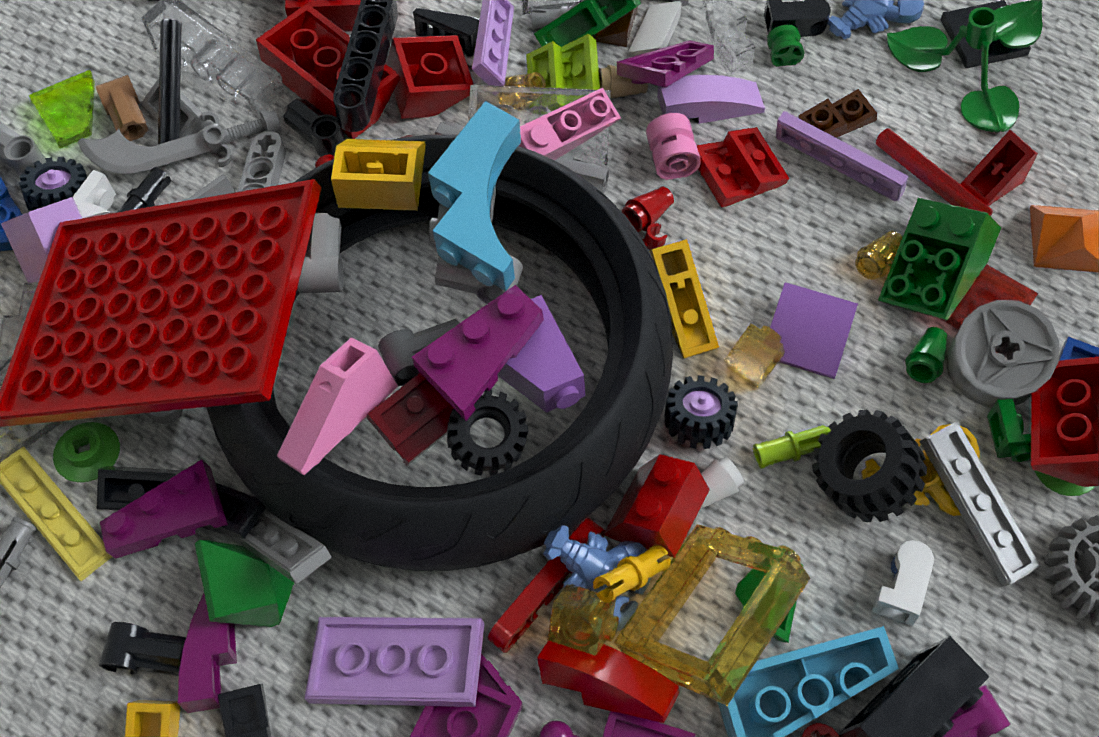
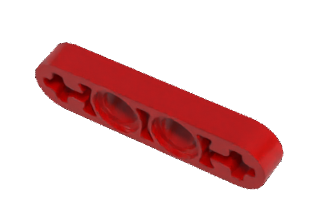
M587 518L577 527L569 539L587 544L589 532H595V534H599L603 538L606 530L590 518ZM559 556L546 563L489 632L487 640L503 653H507L537 619L538 615L536 612L543 604L548 606L564 587L563 580L569 573L572 574L566 568V565L560 561Z

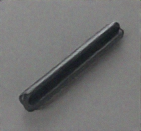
M168 18L162 19L160 22L158 144L178 139L180 129L182 24L176 19Z

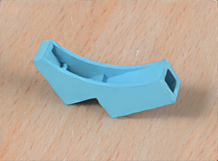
M485 101L428 172L433 197L441 205L450 208L432 231L437 253L443 260L454 266H457L459 263L471 270L473 276L486 286L494 284L506 291L515 279L513 259L503 248L496 236L490 219V209L497 179L504 165L521 143L519 119Z

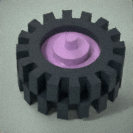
M52 157L45 158L46 163L44 164L36 161L34 162L35 168L28 166L24 169L25 174L20 175L21 182H19L28 211L73 197L87 178L83 165L81 163L76 164V161L71 158L66 162L64 157H58L57 161H53Z
M698 375L697 381H693L691 376L685 377L684 384L679 380L674 383V389L670 388L666 400L664 424L665 428L669 427L668 433L671 437L678 435L677 442L683 445L688 440L690 441V448L696 449L697 443H702L703 449H710L711 441L717 447L722 444L723 438L728 440L731 436L738 401H735L736 395L733 391L728 392V385L723 383L717 386L718 379L711 377L710 382H705V376Z

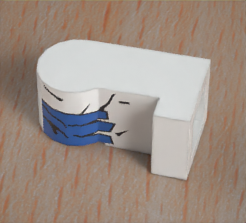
M911 540L906 541L900 546L891 561V571L894 576L891 587L888 588L882 585L875 597L871 612L913 626L920 616L934 564L933 553L926 544Z

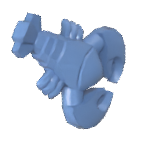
M845 0L842 5L848 7V10L843 14V17L831 16L827 24L830 26L829 30L834 35L841 36L843 39L850 38V30H855L865 25L870 27L872 33H878L889 28L886 20L903 24L917 21L924 10L923 0H898L897 6L893 5L894 0Z
M561 525L555 531H550L544 542L546 549L543 554L548 560L559 556L560 561L572 572V575L564 582V588L568 590L571 596H574L575 600H579L587 590V611L591 624L601 632H617L627 627L636 614L638 602H629L630 598L626 596H617L609 603L603 602L597 597L596 593L608 586L605 584L594 589L593 581L596 577L616 568L620 560L627 556L636 557L647 551V549L638 542L627 541L621 542L607 552L608 541L606 537L602 538L601 535L595 534V532L588 533V541L585 544L576 540H570L567 526ZM651 578L648 579L645 586L638 590L636 589L634 593L643 595L649 586ZM628 603L627 606L622 611H620L621 606L623 604Z

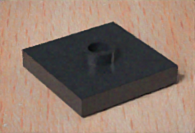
M1005 0L947 11L942 13L940 20L949 38L953 41L959 33L960 26H967L969 14L972 10L979 7L995 10L1007 6ZM963 37L955 49L964 67L981 66L982 50L970 47L965 37ZM999 39L992 41L988 49V64L1028 56L1031 47L1008 48Z

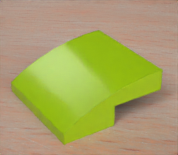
M589 34L562 47L552 41L526 54L531 113L552 112L600 89L596 39Z

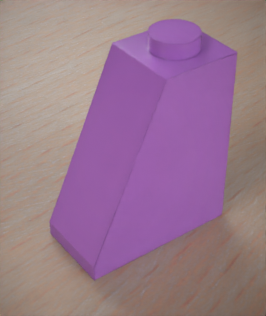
M542 295L531 300L542 309L544 321L515 358H510L497 375L547 413L556 408L565 409L571 407L580 398L585 397V381L579 364Z

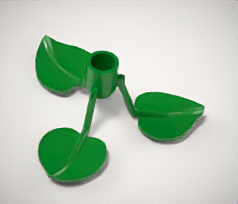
M1031 0L1014 3L995 10L987 7L976 8L970 12L967 26H960L959 33L948 47L946 35L940 29L931 26H917L896 33H887V44L891 54L905 67L916 72H929L939 68L942 63V55H950L962 38L965 37L970 47L982 50V91H972L965 95L961 102V113L965 120L975 128L995 133L1006 132L1016 123L1020 105L1016 94L1006 86L988 88L989 45L992 41H997L998 39L1008 48H1025L1034 44L1042 32L1043 2L1042 0Z

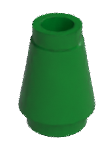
M928 328L905 359L907 374L917 382L931 383L943 373L948 335L941 328Z

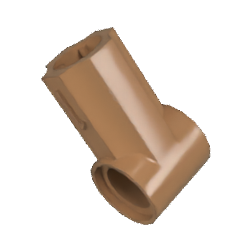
M125 75L95 86L107 115H110L116 131L120 129L122 135L129 141L143 137L148 131V127L143 113L138 106L140 101L129 76Z

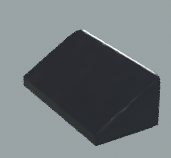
M119 466L98 469L96 509L120 510L183 470Z

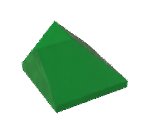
M201 539L195 542L210 622L273 627L280 624L294 582L244 546Z

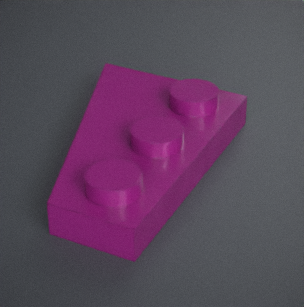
M514 285L413 355L414 366L461 417L467 421L475 411L474 404L485 390L490 391L498 381L497 374L510 358H515L544 321L542 309L521 289Z

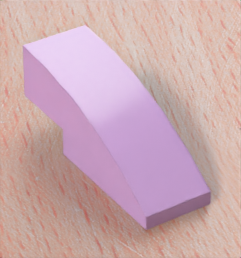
M687 75L666 88L658 86L657 98L663 115L680 113L686 115L688 119L697 118L698 124L765 113V107L757 84L749 80L721 75Z

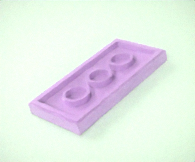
M319 617L304 699L309 704L476 707L484 622L481 618Z

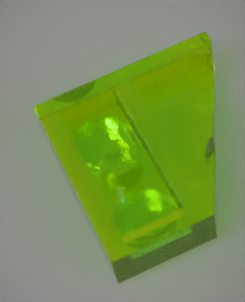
M90 70L28 95L33 107L59 149L75 143L81 138L92 135L95 80Z

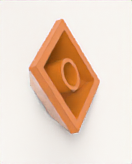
M1040 205L1030 206L1034 267L1099 272V210Z

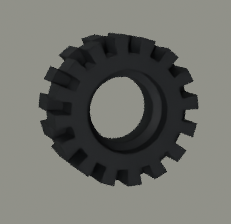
M492 389L490 391L485 390L484 395H481L474 404L475 411L467 421L455 409H452L447 428L448 448L451 447L453 459L455 461L459 459L461 467L466 471L471 467L475 469L474 474L482 476L483 471H489L490 476L497 475L498 470L503 468L504 472L511 468L514 461L517 463L521 457L528 435V425L525 424L527 416L524 410L519 412V403L515 399L511 402L506 400V393L500 391L499 397L492 395ZM482 418L496 420L503 427L504 439L500 444L492 448H484L477 445L470 435V428L474 422Z

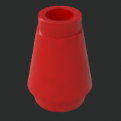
M661 186L658 189L628 200L622 209V213L637 232L641 230L647 231L648 226L655 223L674 203L673 194L668 188Z

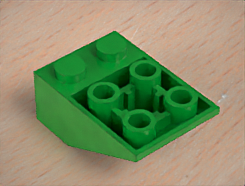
M918 198L878 301L947 321L988 263L1001 230L1000 225L986 212Z

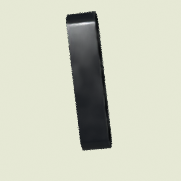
M361 0L333 96L338 124L345 131H361L370 122L398 19L396 0Z

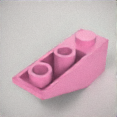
M601 88L520 126L521 143L519 146L556 160L613 125L621 117L604 89Z
M351 337L320 365L277 454L279 460L305 475L314 466L319 464L323 457L344 437L348 436L367 417L369 412L381 404L398 387L376 349Z

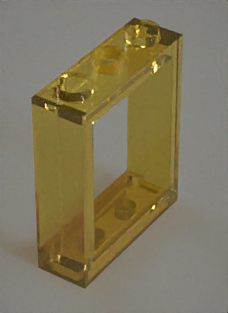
M697 524L680 547L676 557L671 560L670 567L663 571L614 640V643L621 652L658 671L675 684L728 706L811 578L801 565L800 556L787 546L779 545L774 547L764 544L752 536L743 538L733 535L721 527L713 529ZM716 557L767 573L708 661L658 642Z

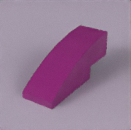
M204 593L189 626L179 670L178 704L187 713L220 708L217 695L221 694L220 666L237 663L235 624L210 622Z

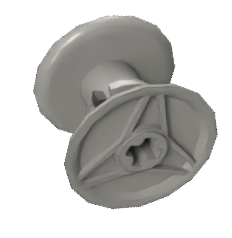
M996 300L979 306L964 319L948 349L947 369L954 386L968 399L985 407H993L996 401L1000 399H1013L1014 404L1018 405L1024 403L1031 396V393L1037 391L1051 378L1059 362V339L1052 323L1037 308L1021 301Z

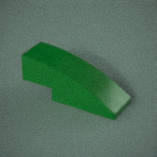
M584 0L534 33L541 47L552 41L562 47L587 34L595 35L639 6L641 2L640 0Z

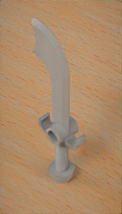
M267 109L260 111V119L222 129L219 126L217 115L207 111L200 114L201 121L211 120L215 124L208 125L202 132L155 146L136 145L127 140L120 132V129L102 139L89 140L81 138L78 144L91 162L102 169L120 174H134L147 171L154 167H160L206 152L212 154L225 152L227 156L218 161L219 167H224L231 161V150L226 143L263 131L277 132L281 130V126L275 110L268 112Z

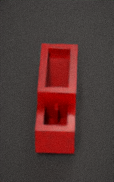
M555 629L537 657L542 684L581 692L583 705L664 723L680 693L679 686L658 671L621 651L580 635Z

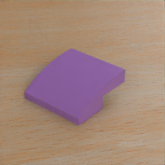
M785 282L761 357L835 379L858 303Z

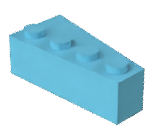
M882 626L716 672L710 680L728 737H785L895 672L899 667L885 628Z

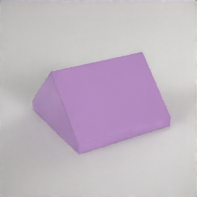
M73 197L27 212L1 223L32 292L36 291L59 223L82 219Z

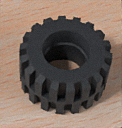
M866 409L859 410L858 416L855 417L851 413L843 415L844 421L839 424L835 421L828 426L831 431L827 435L822 433L818 439L821 447L814 448L812 457L817 463L812 464L813 473L818 477L816 479L818 486L840 510H843L853 519L858 516L863 522H871L873 516L879 522L888 520V514L892 512L896 516L904 513L901 507L906 503L912 506L916 502L917 498L913 494L915 491L922 492L925 483L920 477L927 475V466L923 463L925 456L917 442L898 419L892 415L887 417L884 412L875 410L873 415H871ZM874 453H886L883 465L875 474L866 479L853 480L857 465L865 457Z

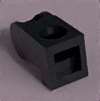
M767 0L764 11L767 32L769 34L771 30L781 25H793L798 28L801 37L820 35L827 27L831 7L825 0L793 2Z

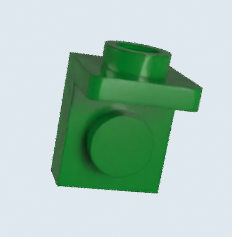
M1013 399L997 400L987 415L997 458L1011 457L1014 462L1031 460V434H1023V418L1020 413L1016 412Z

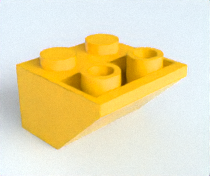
M346 139L337 145L331 181L338 208L418 211L425 142Z

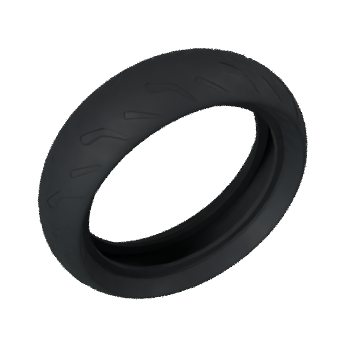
M420 135L393 139V141L425 142L418 211L338 208L331 181L334 159L320 165L295 182L315 179L322 187L316 213H328L331 217L340 220V253H342L354 244L377 233L411 223L431 221L432 217L438 218L440 203L432 195L428 172L458 135ZM518 146L504 165L497 179L492 225L527 237L548 249L562 260L584 284L599 310L605 328L608 355L602 376L592 397L570 427L538 454L505 472L464 484L441 487H414L369 479L348 471L324 457L319 464L314 466L305 475L279 460L277 454L290 426L277 408L274 386L270 401L206 407L216 439L229 464L250 492L273 515L288 525L303 531L325 545L327 549L358 561L412 571H451L496 563L544 545L550 531H555L561 525L567 526L569 531L591 515L617 490L636 466L648 446L665 405L671 381L673 360L672 324L665 289L654 260L641 236L616 205L582 176L553 159ZM297 287L295 299H296L297 296L300 294L299 291H298V287Z

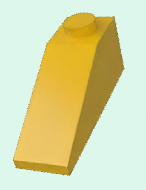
M685 239L650 250L649 253L654 260L666 292L671 316L672 334L682 357L687 358L719 348L688 240Z

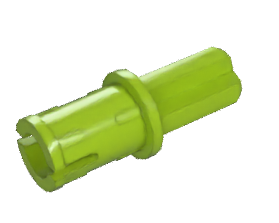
M822 425L795 434L792 431H787L785 436L754 444L753 453L759 468H766L767 466L793 459L794 462L799 461L801 455L814 452V448H820L819 437L822 433L827 435L831 430L829 427Z

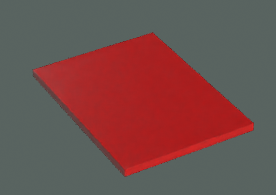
M315 179L60 222L0 390V427L270 401L322 187Z

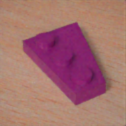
M689 40L617 61V75L631 79V82L634 84L649 83L666 88L713 60L714 45Z
M202 459L100 521L105 551L115 559L156 547L164 538L174 535L185 538L195 535L197 528L206 525L218 528L228 524L212 469Z

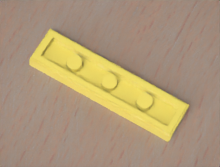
M23 445L0 462V484L80 581H83L112 558L105 551L104 541Z

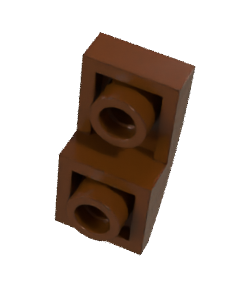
M857 89L833 104L829 99H826L798 115V118L837 138L877 121V112L861 91Z

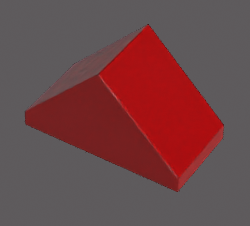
M1009 130L961 182V185L989 206L1025 181L1038 153L1016 133Z

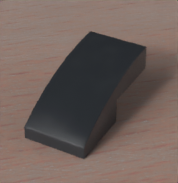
M263 683L217 694L225 737H271Z

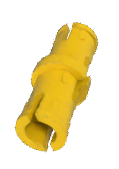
M654 545L636 557L627 556L620 560L616 568L594 579V589L605 584L608 586L597 592V597L601 601L609 603L628 590H638L645 586L649 578L670 567V557L659 563L657 562V559L668 554L667 550L661 545Z

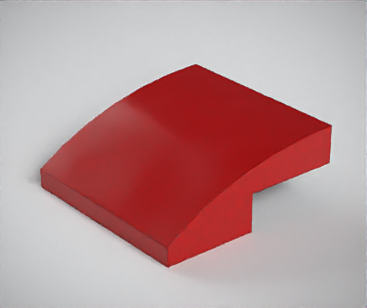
M757 127L728 131L724 141L697 145L701 160L698 170L720 207H726L786 184L790 179Z

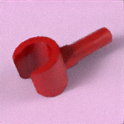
M653 223L648 226L645 237L642 239L647 249L652 250L665 245L668 235L655 237L660 232L661 224Z

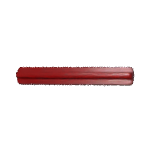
M886 128L878 135L875 142L878 147L948 203L992 215L993 210L893 130Z

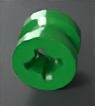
M781 25L771 30L767 35L766 40L771 50V61L776 67L796 65L804 58L805 52L800 43V32L795 26Z

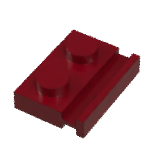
M419 373L369 412L366 418L389 446L399 454L405 465L408 466L447 434L450 414L454 408Z

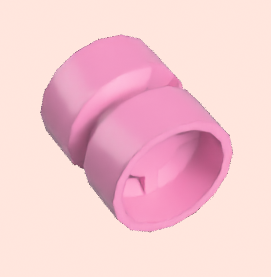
M668 113L653 119L646 128V135L650 150L652 151L657 175L665 180L692 175L698 170L701 160L694 141L690 120L686 115L680 113Z

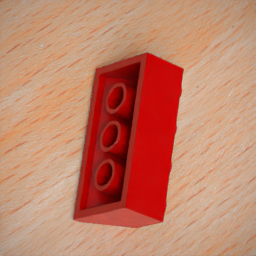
M306 3L256 39L262 66L301 99H306L322 113L337 117L333 96L350 36ZM387 64L384 66L370 122L367 127L358 132L343 130V133L351 139L358 137L379 120L400 80L399 74Z

